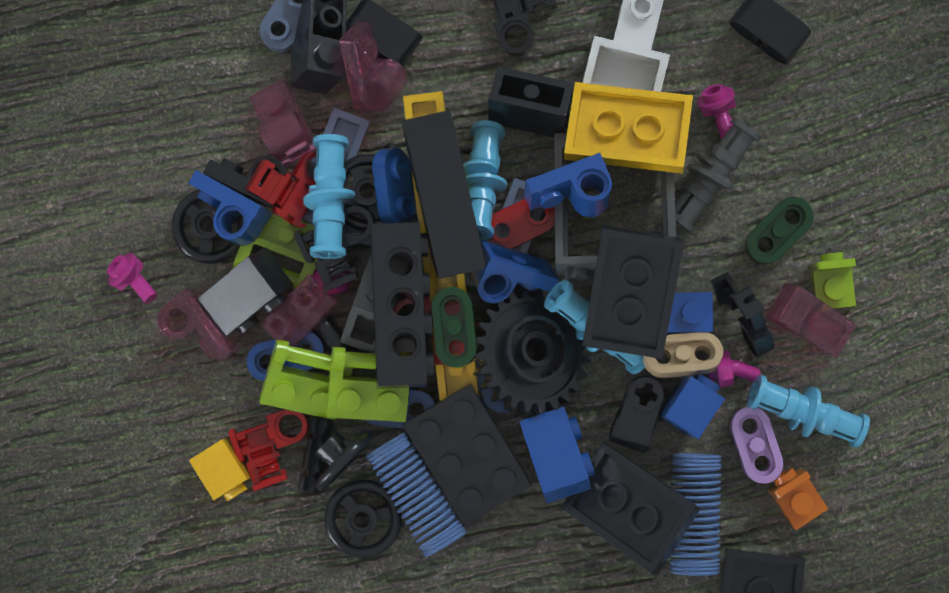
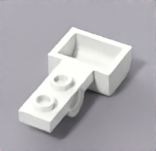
M664 0L622 1L613 40L598 36L593 38L582 83L661 92L670 54L651 49Z

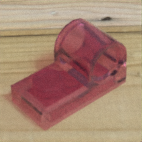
M355 22L339 40L354 110L362 111L385 110L407 84L406 71L396 61L378 59V46L373 38L370 23Z
M280 79L249 97L260 119L261 125L258 126L265 145L272 155L285 166L316 149L313 146L314 137L287 82Z
M790 283L783 285L765 316L775 325L802 337L828 356L836 359L856 327L853 322L806 289Z
M186 288L160 309L157 316V325L165 336L172 339L185 340L199 332L202 338L198 340V343L211 360L217 357L219 361L226 362L237 354V351L227 337L223 338L196 301L198 296L193 290ZM183 310L188 317V323L183 330L176 332L171 327L170 319L176 311Z

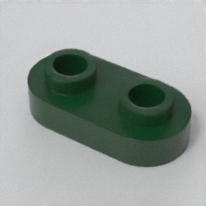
M788 197L780 201L748 234L745 241V249L748 256L759 264H770L779 260L812 225L813 210L809 203L799 197ZM787 211L796 213L797 222L792 225L786 222L785 214ZM761 238L769 240L771 248L768 252H762L759 249L758 242Z
M447 287L440 290L432 301L435 348L438 358L445 365L452 368H462L473 361L477 352L473 304L464 290L457 287ZM451 301H456L460 304V311L454 316L448 315L445 309L446 305ZM452 342H463L464 351L461 355L455 356L450 353L449 348Z

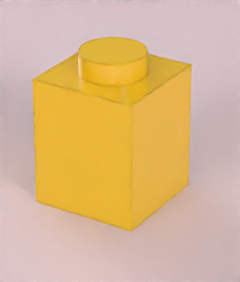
M228 438L221 439L189 460L213 500L224 496L228 502L247 490L244 482L251 479L249 471L245 464L236 457L233 446Z

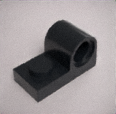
M267 156L256 160L246 177L241 175L244 170L243 167L223 158L220 164L210 159L203 173L268 208H272V206L280 208V205L277 203L271 205L244 189L262 159H267L275 164L274 168L278 169L279 173L283 176L286 172H289L277 158Z

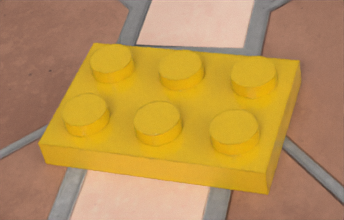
M575 82L564 149V160L579 161L600 153L606 165L683 174L693 95Z

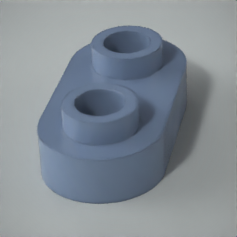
M293 0L274 1L260 25V36L269 49L275 52H286L292 49L302 3L298 4L293 2ZM278 24L286 27L285 33L281 36L272 34L274 26Z

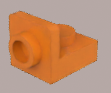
M792 467L782 472L774 480L776 485L768 489V492L794 530H798L827 511L828 507L809 480L811 477L808 472L803 469L795 472Z

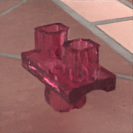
M308 274L285 298L286 302L276 308L260 325L275 341H289V346L296 347L338 302L328 292H324L322 286L313 275Z

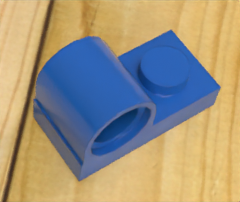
M598 153L527 179L525 181L524 198L531 211L541 206L544 209L554 207L561 203L565 197H568L577 213L586 217H596L604 213L608 207L612 181L601 154ZM585 188H595L600 194L590 196L582 190Z
M195 170L188 183L200 190L197 198L217 208L213 218L214 229L219 236L234 244L243 246L253 243L259 237L273 214L268 209ZM243 216L244 223L242 228L238 232L233 233L231 227L235 218Z
M480 239L486 266L484 269L468 272V276L479 296L488 303H498L508 298L517 283L528 290L535 291L539 288L550 292L559 280L547 260Z

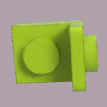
M843 252L820 255V262L809 265L815 311L856 306L852 267L856 266L855 258L844 259Z

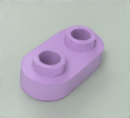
M748 407L738 409L732 415L729 427L745 475L752 481L763 484L773 482L780 476L783 470V458L770 419L759 408L754 410ZM750 418L755 422V430L747 434L744 432L742 424L746 419ZM759 456H764L768 464L764 470L759 471L755 467V460Z

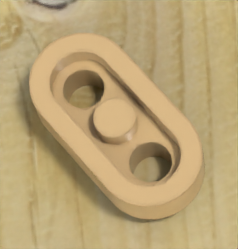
M708 332L667 335L664 354L669 357L670 361L666 364H660L656 358L643 356V363L650 374L660 378L708 374L716 370L720 365L723 357V346L715 335ZM699 350L705 351L709 358L701 361L696 358L695 352Z

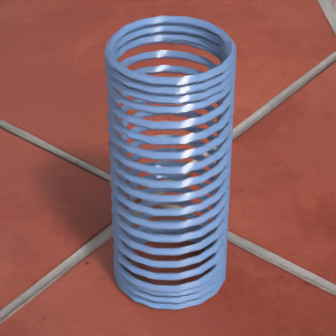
M405 431L368 453L365 458H368L369 465L377 463L373 466L372 470H377L388 464L379 470L376 476L392 470L380 478L379 482H384L397 475L385 483L383 488H388L404 479L389 489L387 494H391L408 485L394 494L390 500H395L413 490L395 502L394 506H398L420 494L400 507L397 512H402L424 500L404 513L401 518L404 519L429 505L405 521L406 525L433 511L410 526L408 530L411 531L440 515L412 533V536L415 537L442 522L431 531L416 539V543L449 526L419 546V549L424 553V557H428L461 538L467 533V529H465L459 518H455L457 514L452 512V506H448L450 502L444 500L446 498L445 494L439 495L442 493V489L437 488L439 485L437 482L432 483L435 480L434 476L428 477L431 471H424L428 466L427 464L421 465L424 462L423 458L417 459L420 453L412 454L417 450L416 446L408 448L413 444V441Z
M672 454L673 458L671 460L673 462L671 464L673 466L703 467L672 468V472L707 474L672 475V479L710 481L671 483L672 486L710 488L674 489L678 493L710 495L684 496L690 501L710 502L694 503L702 509H710L700 510L697 515L710 517L694 518L692 521L710 524L690 525L688 528L710 531H686L683 536H702L711 539L681 538L679 543L712 545H677L674 550H702L713 553L672 552L670 556L683 558L702 557L714 560L671 559L669 561L671 564L669 571L674 574L691 576L718 575L720 573V559L717 555L720 552L717 548L721 545L717 541L721 538L717 534L721 531L716 527H719L721 524L716 520H719L721 517L715 513H719L721 509L715 506L721 504L719 500H716L721 497L719 493H716L721 490L719 486H716L721 481L716 478L722 474L716 471L722 468V456L714 454Z

